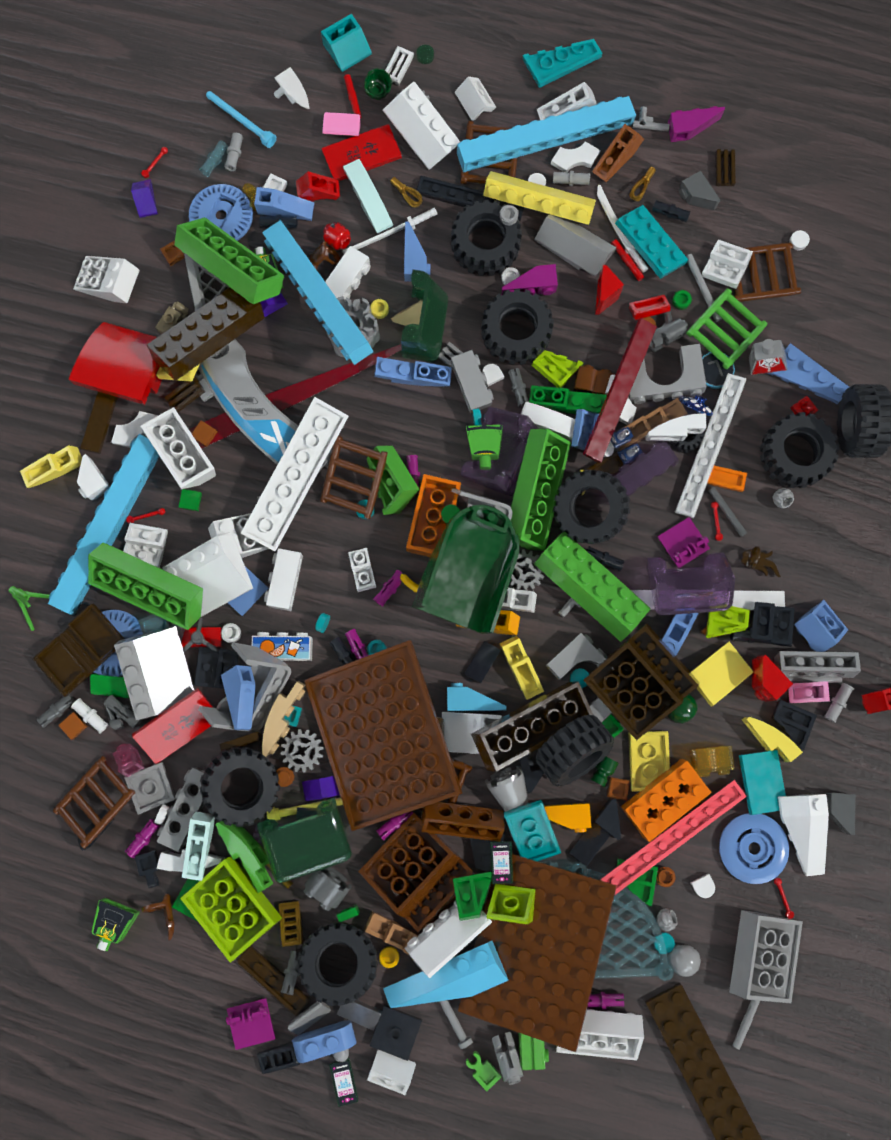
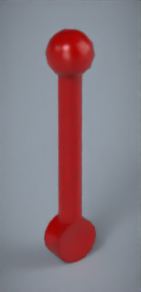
M162 147L161 152L147 170L141 172L144 178L149 177V172L164 154L168 153L166 147Z
M712 502L711 507L714 511L717 533L715 539L721 541L723 535L720 533L717 512L718 503Z
M160 508L158 511L135 517L128 516L126 521L134 523L135 520L158 514L164 515L165 509Z
M775 878L774 883L778 886L786 908L785 915L787 918L792 919L794 912L789 908L781 885L782 880Z

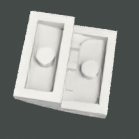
M718 240L702 272V277L736 289L753 251Z
M130 523L124 539L126 544L123 552L160 568L168 531L166 529Z

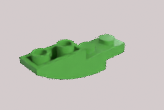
M222 821L216 823L218 834L222 837L228 853L233 860L240 857L242 865L257 892L259 893L271 886L273 882L265 868V865L271 862L252 835L243 827H236L235 824L229 826L225 825Z

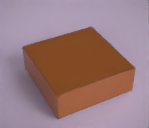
M175 240L160 248L170 266L185 258L184 253L174 245Z
M200 421L192 432L194 439L208 447L217 434V430L203 421Z
M76 712L70 714L58 725L71 740L75 739L88 727Z
M610 777L607 797L627 800L630 781Z

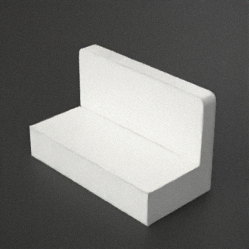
M467 77L455 91L456 96L471 120H476L483 111L492 112L496 108L479 78Z
M378 1050L367 1081L405 1095L410 1086L416 1063Z

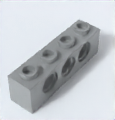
M779 651L774 657V664L786 677L854 678L861 672L859 652Z
M197 767L187 771L184 777L186 782L183 788H179L175 795V799H177L175 805L169 808L166 814L168 819L165 825L162 824L158 830V843L177 852L182 851L188 838L190 819L195 812H201L204 807L202 795L200 794V779L205 771ZM193 784L197 785L199 788V792L196 796L193 795L190 791V788ZM183 803H187L190 806V811L187 814L182 811ZM175 821L179 822L181 825V829L179 832H176L173 829V823Z

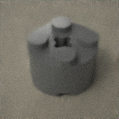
M319 863L305 882L304 893L308 897L318 900L320 906L329 911L331 908L338 907L352 886L351 884L347 886L345 883L347 881L346 877L331 866L327 869L323 867L324 863Z

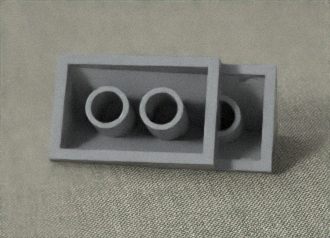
M551 214L545 218L534 239L576 269L580 270L582 268L594 277L597 276L602 266L605 265L616 250L615 246L575 222Z

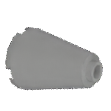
M516 766V770H511V767L502 769L490 776L492 780H485L487 788L505 812L529 804L521 766Z

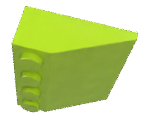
M231 856L219 863L202 881H199L180 898L230 963L282 919L262 891L257 892L247 872Z

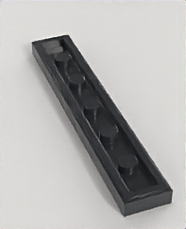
M420 176L416 189L423 197L461 207L467 205L471 207L473 202L479 201V203H483V200H489V203H494V201L500 202V206L512 205L518 210V220L520 222L525 208L483 196V191L425 176Z

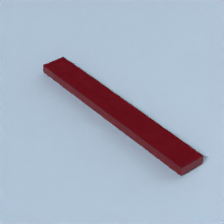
M643 318L638 319L583 452V455L598 463L603 460L657 326Z

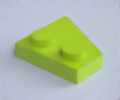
M546 350L532 363V366L557 388H561L578 371L579 366L583 365L582 361L574 362L568 360L566 356L555 355L553 352Z
M711 602L709 605L706 638L745 631L748 628L750 610Z

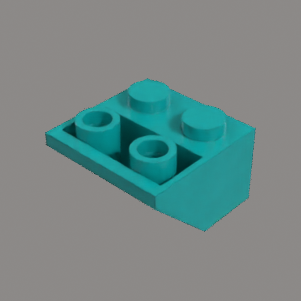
M352 14L321 31L324 47L342 72L372 55L362 28Z

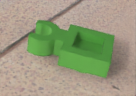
M474 1051L473 1055L477 1058V1061L472 1063L469 1059H466V1065L470 1069L476 1070L473 1073V1077L488 1091L502 1076L488 1059L482 1063L480 1054Z

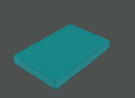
M778 750L739 755L749 815L780 811L778 797L786 796Z
M542 800L504 812V817L520 856L540 861L561 854V849Z

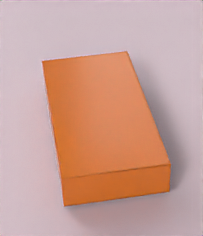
M714 465L707 484L743 492L747 473Z

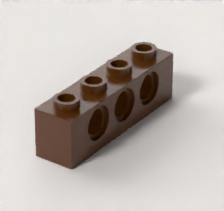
M436 802L424 806L422 810V832L500 842L505 829L503 810Z

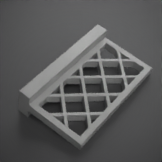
M184 253L194 309L196 311L204 306L205 303L210 302L204 297L207 290L216 294L215 297H217L226 287H230ZM204 273L212 277L208 284L201 280V276ZM215 280L223 284L219 291L210 287Z

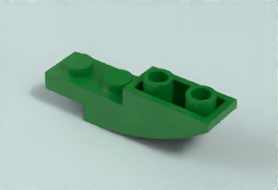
M531 386L529 403L553 411L576 414L577 409L600 414L607 395L572 392L565 388Z

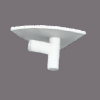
M291 67L277 75L275 80L281 87L274 92L275 97L279 99L285 94L292 105L296 102L300 106L309 109L306 92Z

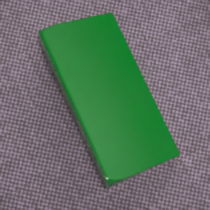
M91 674V694L129 698L124 677Z

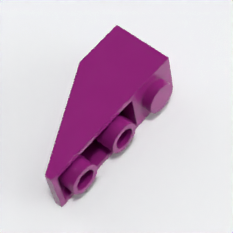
M713 106L707 109L695 108L690 111L677 110L672 112L668 120V124H670V141H686L693 138L720 120L725 107Z
M556 264L539 265L503 286L501 296L503 291L510 290V292H514V289H520V292H525V289L529 290L533 296L535 293L543 295L555 293L558 286Z

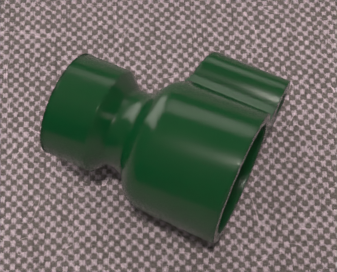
M605 756L597 764V772L593 774L591 780L605 787L608 781L607 777L614 774L619 763Z

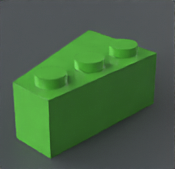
M376 446L373 449L374 451L380 453L381 451L388 452L377 494L378 498L382 499L384 505L382 509L383 515L399 514L420 489L393 446ZM367 457L369 469L376 471L378 460Z

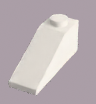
M583 82L537 109L540 120H544L549 116L562 115L567 111L573 112L580 110L584 106L591 107L597 105L591 88Z

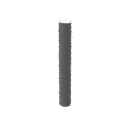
M715 486L708 490L740 537L747 534Z

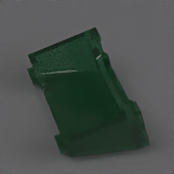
M412 269V297L417 298L418 301L423 299L419 325L408 324L402 331V357L435 361L441 352L448 295L426 272Z
M335 798L322 801L317 806L316 815L280 827L277 821L273 819H266L257 823L272 874L277 882H286L343 863L352 855L348 833Z

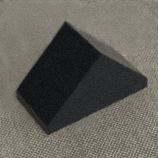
M609 798L593 821L615 839L621 840L617 800Z

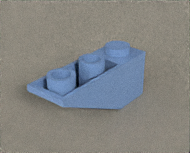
M257 187L254 205L258 215L297 216V219L312 221L314 202L276 189Z
M236 665L223 673L221 678L234 729L251 730L256 684L251 666Z

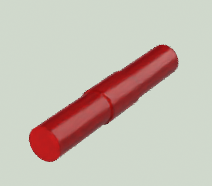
M346 74L344 80L354 114H359L361 119L362 115L351 75Z
M617 239L612 241L611 245L616 247V252L638 281L642 280L644 275L635 265L629 254Z

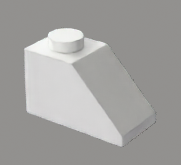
M86 454L82 456L77 483L80 486L78 490L85 499L89 498L95 501L111 486L93 460Z

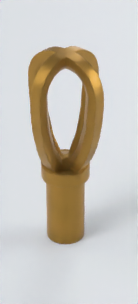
M650 167L646 174L633 186L629 196L634 201L642 199L650 179L656 172L654 167ZM643 183L642 192L635 196V190Z
M396 177L390 180V183L399 190L409 205L416 208L422 204V196L417 190L401 183ZM405 191H407V192H409L410 194H412V195H413L414 197H416L419 201L416 202V201H414L413 199H411V198L407 195V193H406Z

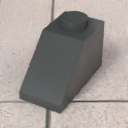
M701 171L683 180L679 187L681 198L686 200L689 205L715 210L720 202V198Z
M825 792L829 817L843 833L855 835L856 795Z

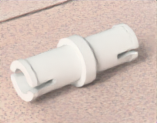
M81 698L72 704L71 708L83 717L85 723L88 722L99 734L108 727L109 724L96 714L97 711L86 705Z

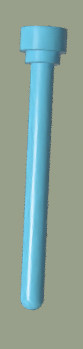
M211 91L206 93L208 99L259 136L261 143L267 148H271L275 144L277 137L272 132L260 129Z

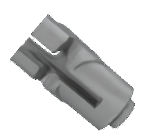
M507 1032L504 1037L507 1047L506 1052H503L501 1049L499 1035L494 1036L492 1042L503 1081L513 1085L521 1081L520 1078L523 1076L512 1034Z

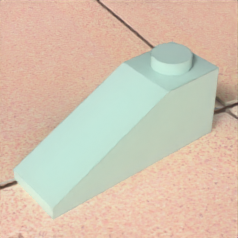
M195 812L190 819L182 878L203 880L215 820L212 814Z

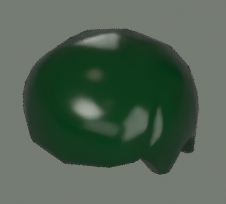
M380 68L370 70L364 81L366 95L376 100L387 97L392 86L389 73Z
M690 694L684 697L683 703L668 715L669 718L675 723L680 724L692 720L698 709L695 698Z

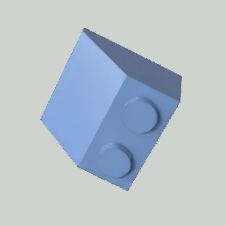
M825 600L814 606L794 624L798 633L804 636L810 648L816 652H825L830 649L848 631L847 627Z

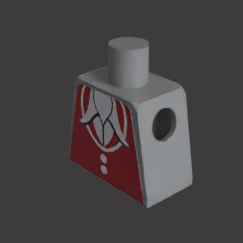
M766 339L763 342L753 344L749 356L751 375L787 370L786 353L781 340L773 341Z

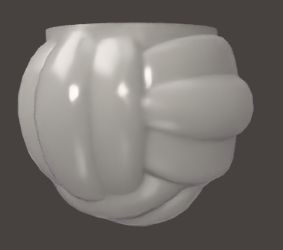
M778 489L773 495L774 504L780 508H787L794 501V495L790 489Z
M669 908L662 909L657 915L656 923L662 930L671 931L677 926L676 914Z

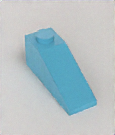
M451 683V687H447V711H506L505 705L468 687H463V683Z

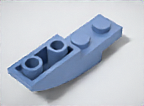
M377 357L374 377L408 385L450 386L452 367L419 361L410 363Z
M682 604L661 639L675 655L680 650L699 614Z

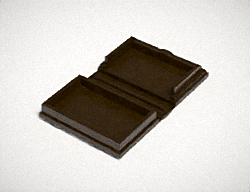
M94 603L84 609L68 624L69 627L52 640L32 659L64 697L70 694L116 651L114 645L119 640L125 639Z

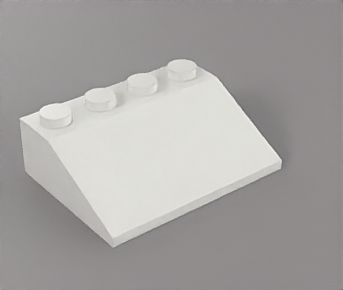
M217 535L162 567L163 570L203 588L201 617L253 589L233 535Z

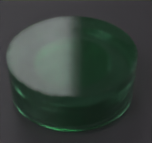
M426 44L419 46L416 52L417 60L421 64H430L434 60V49Z

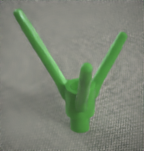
M15 586L10 587L9 592L21 607L30 630L34 631V626L25 606L28 608L31 606L28 602L30 597L49 598L50 595L23 591Z

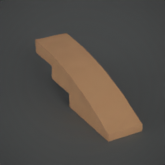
M679 398L625 426L624 428L629 427L634 437L631 438L630 442L620 446L619 450L644 440L648 432L669 420L688 415Z
M373 911L363 929L366 933L382 939L385 943L401 949L406 954L408 953L404 948L409 940L420 935Z

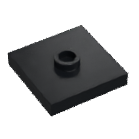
M384 1005L370 1047L408 1061L422 1019Z

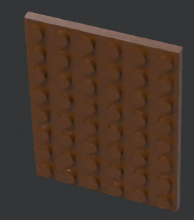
M411 640L304 680L351 831L462 794Z
M510 853L511 883H493L492 877L484 913L487 915L495 884L535 889L533 922L521 924L490 919L492 923L477 935L474 948L493 941L508 981L472 997L461 998L458 1012L577 1052L617 885Z

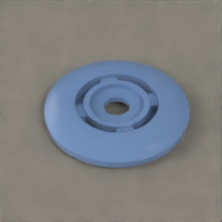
M217 184L203 189L195 196L189 209V222L205 217L238 241L248 232L252 224L253 210L248 197L240 189L231 185ZM220 200H227V201L232 202V203L235 204V205L232 206L230 203H228V202H226V201H220ZM220 210L226 212V217L222 220L216 218V213Z
M106 610L102 612L125 639L146 634L140 621L133 615L121 610ZM116 651L94 673L104 676H123Z
M749 813L735 817L726 825L720 837L719 852L724 866L735 878L750 884H762L776 878L785 868L789 857V843L784 830L772 818L763 814L749 815ZM748 829L751 830V833L745 834V835L740 839V841L737 842V839L739 838V836H740L744 831H746V830H748ZM752 842H756L760 846L759 853L755 855L749 852V845ZM770 855H772L770 861H768L763 867L758 868V865L766 862Z

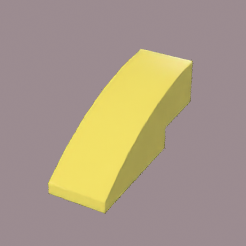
M68 445L55 454H47L20 472L26 487L31 488L80 467L82 456L78 447Z
M514 636L499 643L525 698L528 700L544 692L520 639Z
M744 717L742 719L766 751L778 750V754L785 762H792L803 753L792 740L773 726L751 717Z

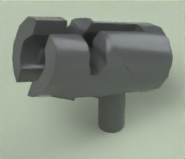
M671 311L663 313L665 323L662 327L656 328L649 345L651 351L656 352L663 348L661 344L667 346L686 335L688 330L687 322L680 318L673 320Z

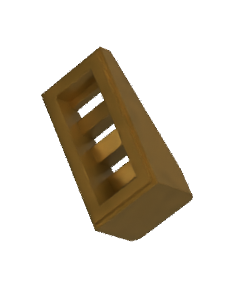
M299 901L279 903V914L282 917L280 920L282 947L302 944L304 939ZM295 908V912H284L285 909ZM296 917V920L286 922L285 918ZM296 925L297 929L286 930L287 926ZM297 934V938L287 939V935Z

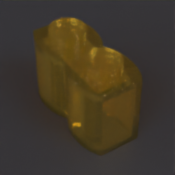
M732 746L690 749L691 765L699 777L710 776V772L716 771L718 775L730 774L729 770H735Z

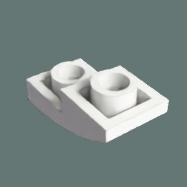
M367 548L348 552L357 591L361 592L376 588Z

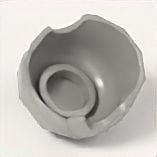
M675 945L674 949L668 953L667 962L669 968L675 974L689 977L699 970L701 959L698 951L692 946Z

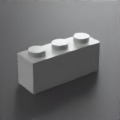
M470 350L451 357L450 362L470 414L473 409L479 408L481 410L490 407L494 397L491 389L487 390L485 385L487 379L485 373L479 369L480 360L478 355H474L473 351Z

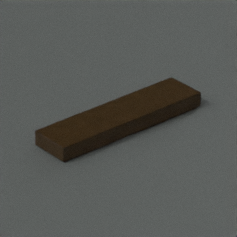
M97 392L80 447L82 450L101 454L118 397Z
M252 945L236 961L295 1016L309 1002L310 998L296 985L293 995L281 993L285 975Z

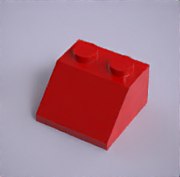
M766 655L755 657L752 660V688L755 690L754 694L761 701H775L793 685Z

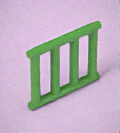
M729 288L713 302L686 332L689 337L693 336L723 363L724 369L732 366L767 326L766 321H760L731 295L732 291ZM725 300L756 327L751 333L721 307ZM714 312L745 338L740 345L709 319ZM703 324L734 351L729 358L698 331Z

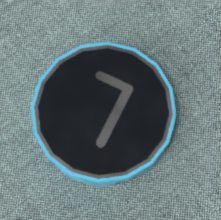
M711 352L702 357L706 385L712 389L722 388L727 374L734 375V363L728 369H724L723 363Z

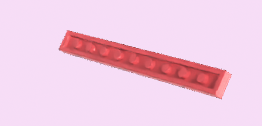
M733 780L600 880L617 885L616 895L747 797L736 781Z

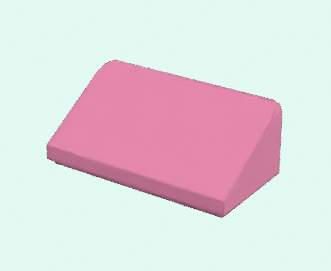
M324 113L323 134L359 136V114Z

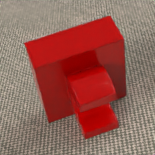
M808 396L790 407L795 415L798 412H804L805 416H808L810 413L815 414L818 411Z

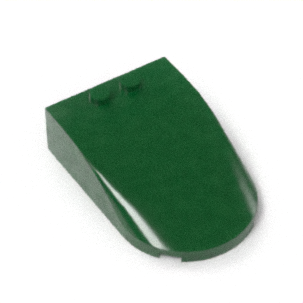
M474 505L456 513L445 527L429 559L412 607L480 634L493 633L519 554L518 534L516 535L511 520L500 510L487 505Z

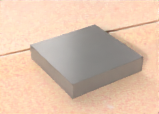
M163 762L124 777L128 788L136 792L132 796V800L138 815L176 800Z

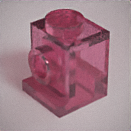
M122 744L113 753L118 766V772L125 777H129L144 768L138 750L132 744Z

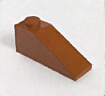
M624 124L592 172L607 182L635 154L644 138Z

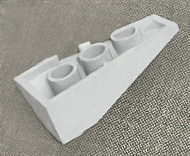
M826 794L778 797L780 817L782 822L786 824L789 832L788 837L790 841H793L796 848V856L804 875L825 874L829 816Z

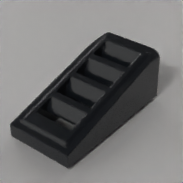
M292 1042L257 1053L262 1074L301 1064L297 1062ZM283 1052H285L287 1061L284 1059ZM274 1054H277V1058H278V1061H279L278 1064H277V1062H276V1058H275V1055H274ZM266 1056H269L272 1066L268 1065Z

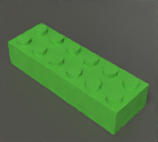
M204 217L177 225L174 245L223 283L231 287L235 292L247 299L248 302L256 304L280 294L284 275L210 220Z
M530 429L511 505V522L513 523L512 526L516 535L518 534L519 546L527 550L545 551L554 516L553 506H556L554 498L559 493L558 488L562 482L571 445L570 441L549 429Z
M562 532L534 563L535 566L620 642L634 630L651 609L575 540L569 538L566 532Z
M104 542L88 554V584L186 630H189L201 617L202 587Z

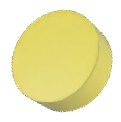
M383 299L374 300L370 305L371 313L375 318L382 319L389 313L388 304Z

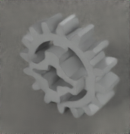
M525 550L518 554L517 560L524 559V561L521 563L516 562L513 573H515L517 579L512 574L510 587L516 585V590L522 587L525 591L529 587L532 591L535 588L534 584L536 586L541 584L539 580H543L545 576L541 574L543 572L537 566L534 569L531 564L537 561L539 555L533 557V551L526 554ZM523 567L526 568V570H525V571L527 572L526 574H523V573H522V572H523V570H522ZM528 578L534 579L531 582L524 583V581Z
M300 729L298 730V735L291 732L292 738L285 737L287 744L281 745V747L285 748L281 755H286L283 762L290 763L288 765L289 769L295 766V772H298L300 768H302L303 772H306L307 767L313 770L314 763L320 764L317 760L318 757L322 758L324 756L319 753L320 750L324 749V747H319L318 745L322 740H315L316 733L310 736V730H306L305 734H303V731ZM300 738H308L311 742L303 743ZM293 743L294 749L293 752L290 753V746ZM300 746L309 747L305 751V756L303 754L295 755L300 751ZM315 748V755L312 759L310 756L311 751ZM297 758L302 759L305 764H298L293 760Z

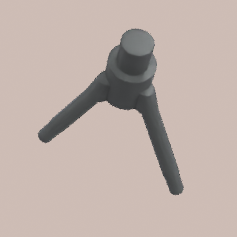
M202 617L199 618L196 632L192 633L191 640L183 647L184 652L193 644H204L213 651L219 652V649L206 641L201 633Z

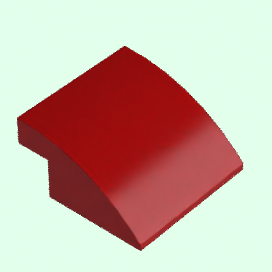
M103 322L85 343L68 380L74 385L145 405L149 392L157 394L162 381L157 376L160 366L153 360L147 344L157 337Z

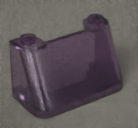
M489 407L483 416L484 425H502L499 459L491 460V469L481 470L479 460H474V462L469 460L463 464L460 475L465 479L504 495L513 496L530 429H538V427L527 415Z
M724 553L708 555L705 558L704 567L667 569L665 560L660 557L647 558L653 604L658 614L673 615L725 611L732 606L735 576Z

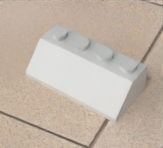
M412 82L382 110L428 170L460 143L459 139L415 82Z
M174 407L140 426L181 489L199 486L216 476L214 467Z
M455 900L454 905L442 911L435 922L426 925L418 937L410 939L404 949L428 978H431L490 925L492 921L487 919V915L483 911L480 918L460 921Z
M587 1009L577 1052L556 1046V1052L637 1060L644 1039L642 1015Z

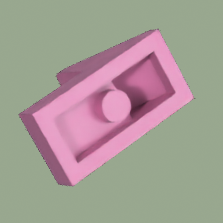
M828 681L793 683L788 689L790 703L830 701Z

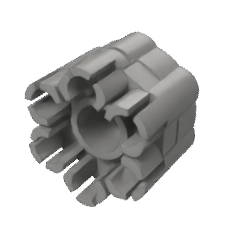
M344 296L338 297L337 299L356 326L359 327L371 348H373L380 340V332L377 319L375 320L371 313L369 302L362 298V304L360 299L354 300L352 304L349 298L346 297L344 300ZM332 333L329 334L328 337L335 353L340 357H344L340 351L343 348L341 346L337 347L331 339L334 335Z

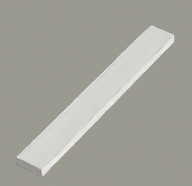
M727 374L703 441L675 510L676 513L694 519L746 383V378Z
M631 590L651 608L650 610H678L681 604L692 610H709L711 602L754 611L755 602L775 603V606L785 607L784 591Z

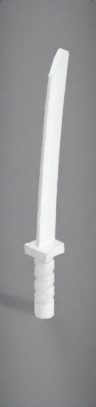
M598 185L597 197L614 230L625 246V251L631 255L642 273L648 270L647 265L638 252H636L635 247L616 226L617 217L601 185Z
M432 208L412 219L409 216L407 217V222L410 223L414 230L416 229L415 225L437 215V211L435 208ZM405 223L352 247L358 250L405 229ZM347 248V249H344V250L342 251L343 254L346 253V251L348 250V248Z

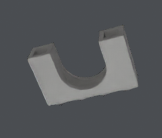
M700 344L681 346L679 356L682 376L670 385H659L653 382L647 375L645 361L643 360L629 394L630 401L634 402V404H642L646 400L658 402L668 397L676 399L682 398L683 395H691L692 397L702 395L706 389V380Z
M580 633L546 667L559 680L576 664L590 662L599 666L607 656L600 648L596 649L592 645L593 641L587 634L583 635ZM599 697L589 704L593 715L598 717L601 722L612 713Z

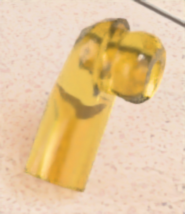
M246 183L243 186V191L250 198L249 207L256 211L254 203L257 188L250 183Z

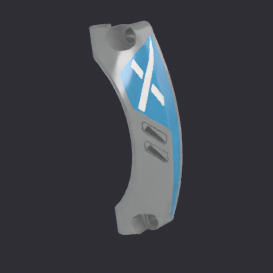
M234 339L200 363L199 368L213 395L234 424L258 449L278 465L299 425L278 410L260 390L249 371L246 362V351ZM332 449L328 453L320 470L324 466L325 468H328Z

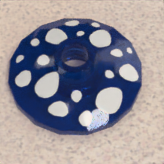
M695 395L694 398L679 397V401L687 407L707 416L713 415L712 410L705 404V398L699 395Z

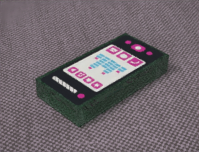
M512 841L490 842L492 884L514 883Z
M347 1058L344 1062H331L329 1066L338 1107L358 1102L359 1098L350 1058Z

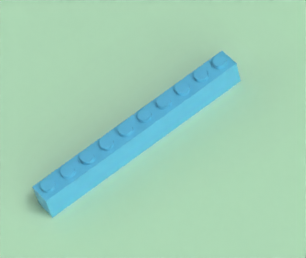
M629 96L617 97L609 102L603 101L591 107L584 106L580 110L573 112L567 111L562 115L549 116L540 121L534 120L526 125H516L512 129L498 130L494 134L481 135L472 140H463L457 145V156L463 172L620 129L624 124L630 126L634 122L636 113Z
M279 220L262 233L266 238L264 243L269 250H274L272 254L278 262L282 261L280 266L286 274L290 272L289 279L294 286L296 284L299 285L297 290L302 297H307L305 301L310 309L315 308L316 311L313 313L319 322H325L322 326L328 335L331 333L334 335L331 339L335 345L343 348L340 351L346 360L350 359L355 365L374 351L282 221Z
M139 434L132 441L130 452L124 456L122 466L115 473L111 487L104 493L102 504L98 505L95 510L94 519L88 523L84 537L77 543L75 554L68 560L66 571L58 579V586L51 592L49 605L75 616L91 586L88 584V554L103 542L110 546L113 545L159 458L157 451L147 437Z

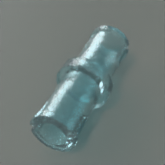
M218 141L214 150L208 153L207 160L199 169L203 175L209 177L216 165L221 163V158L228 148L225 142Z

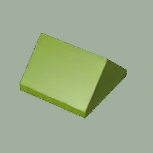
M495 884L486 916L487 919L521 924L533 922L535 889Z

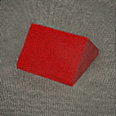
M607 265L602 266L598 278L595 315L601 314L616 302L624 286Z

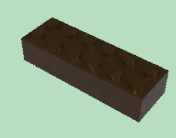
M230 287L148 343L147 347L153 360L176 381L263 320L265 317L260 302L256 304L248 302L247 299Z
M567 682L471 733V736L487 771L497 772L542 747L552 735L556 734L558 730L565 727L568 723L584 715H593L579 682Z

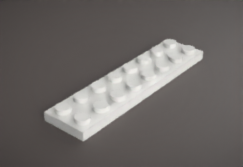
M314 397L241 534L276 551L343 428L348 415Z

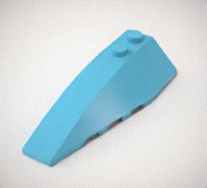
M490 941L453 957L431 978H428L421 971L387 986L383 990L390 1008L472 997L508 981V977L494 943Z

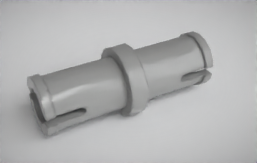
M232 133L230 146L226 151L228 155L224 167L229 171L236 170L238 158L241 156L240 148L243 136L240 133Z
M570 171V173L554 172L553 184H569V186H573V184L589 185L590 173H574V171Z
M845 683L841 684L835 698L832 697L831 699L832 704L824 716L826 719L836 723L842 709L846 708V702L854 688Z

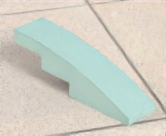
M360 159L343 166L344 172L350 180L353 190L376 233L392 227L393 223Z

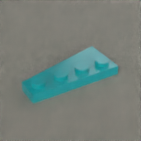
M590 39L572 43L568 47H555V50L545 52V50L537 51V54L533 55L524 54L522 60L540 88L601 58L602 51L596 41Z

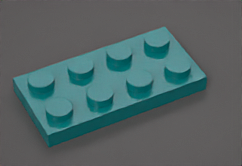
M644 205L620 217L615 222L616 226L660 279L687 263L688 258Z

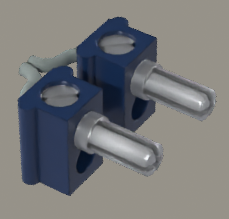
M629 427L614 432L610 440L624 465L640 458V455L643 453L638 443L619 450L620 446L630 442L631 438L634 437Z

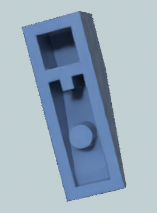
M405 222V281L427 282V275H430V264H427V256L410 223Z

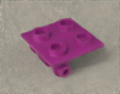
M690 517L658 536V539L678 569L710 549L707 544L709 543L706 536L702 537Z
M266 998L227 1008L228 1017H226V1022L231 1027L235 1050L275 1040Z

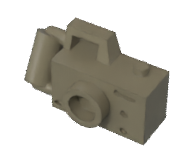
M175 302L172 307H168L156 325V330L163 334L185 319L189 309L180 302Z

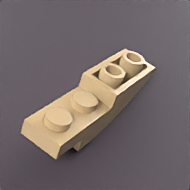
M300 681L296 682L288 696L280 693L269 712L262 742V755L265 757L275 753L279 747V744H277L280 737L284 738L290 730L288 727L290 722L284 717L291 715L295 708L292 705L296 699L300 701L306 692L303 690L306 685Z

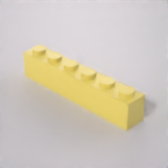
M492 171L487 177L483 194L485 197L587 225L590 223L596 202L595 199Z

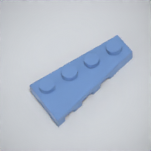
M791 343L785 349L787 370L767 373L771 376L780 377L781 380L787 383L796 384L803 390L812 391L815 395L836 404L842 400L843 393L849 388V386Z

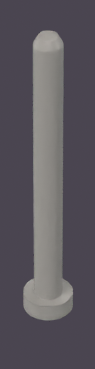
M448 1000L439 1001L460 1041L458 1043L460 1049L473 1043L471 1037L466 1036Z

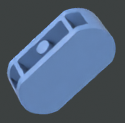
M349 1020L303 1033L292 1040L298 1063H305L347 1050L357 1043L352 1023Z

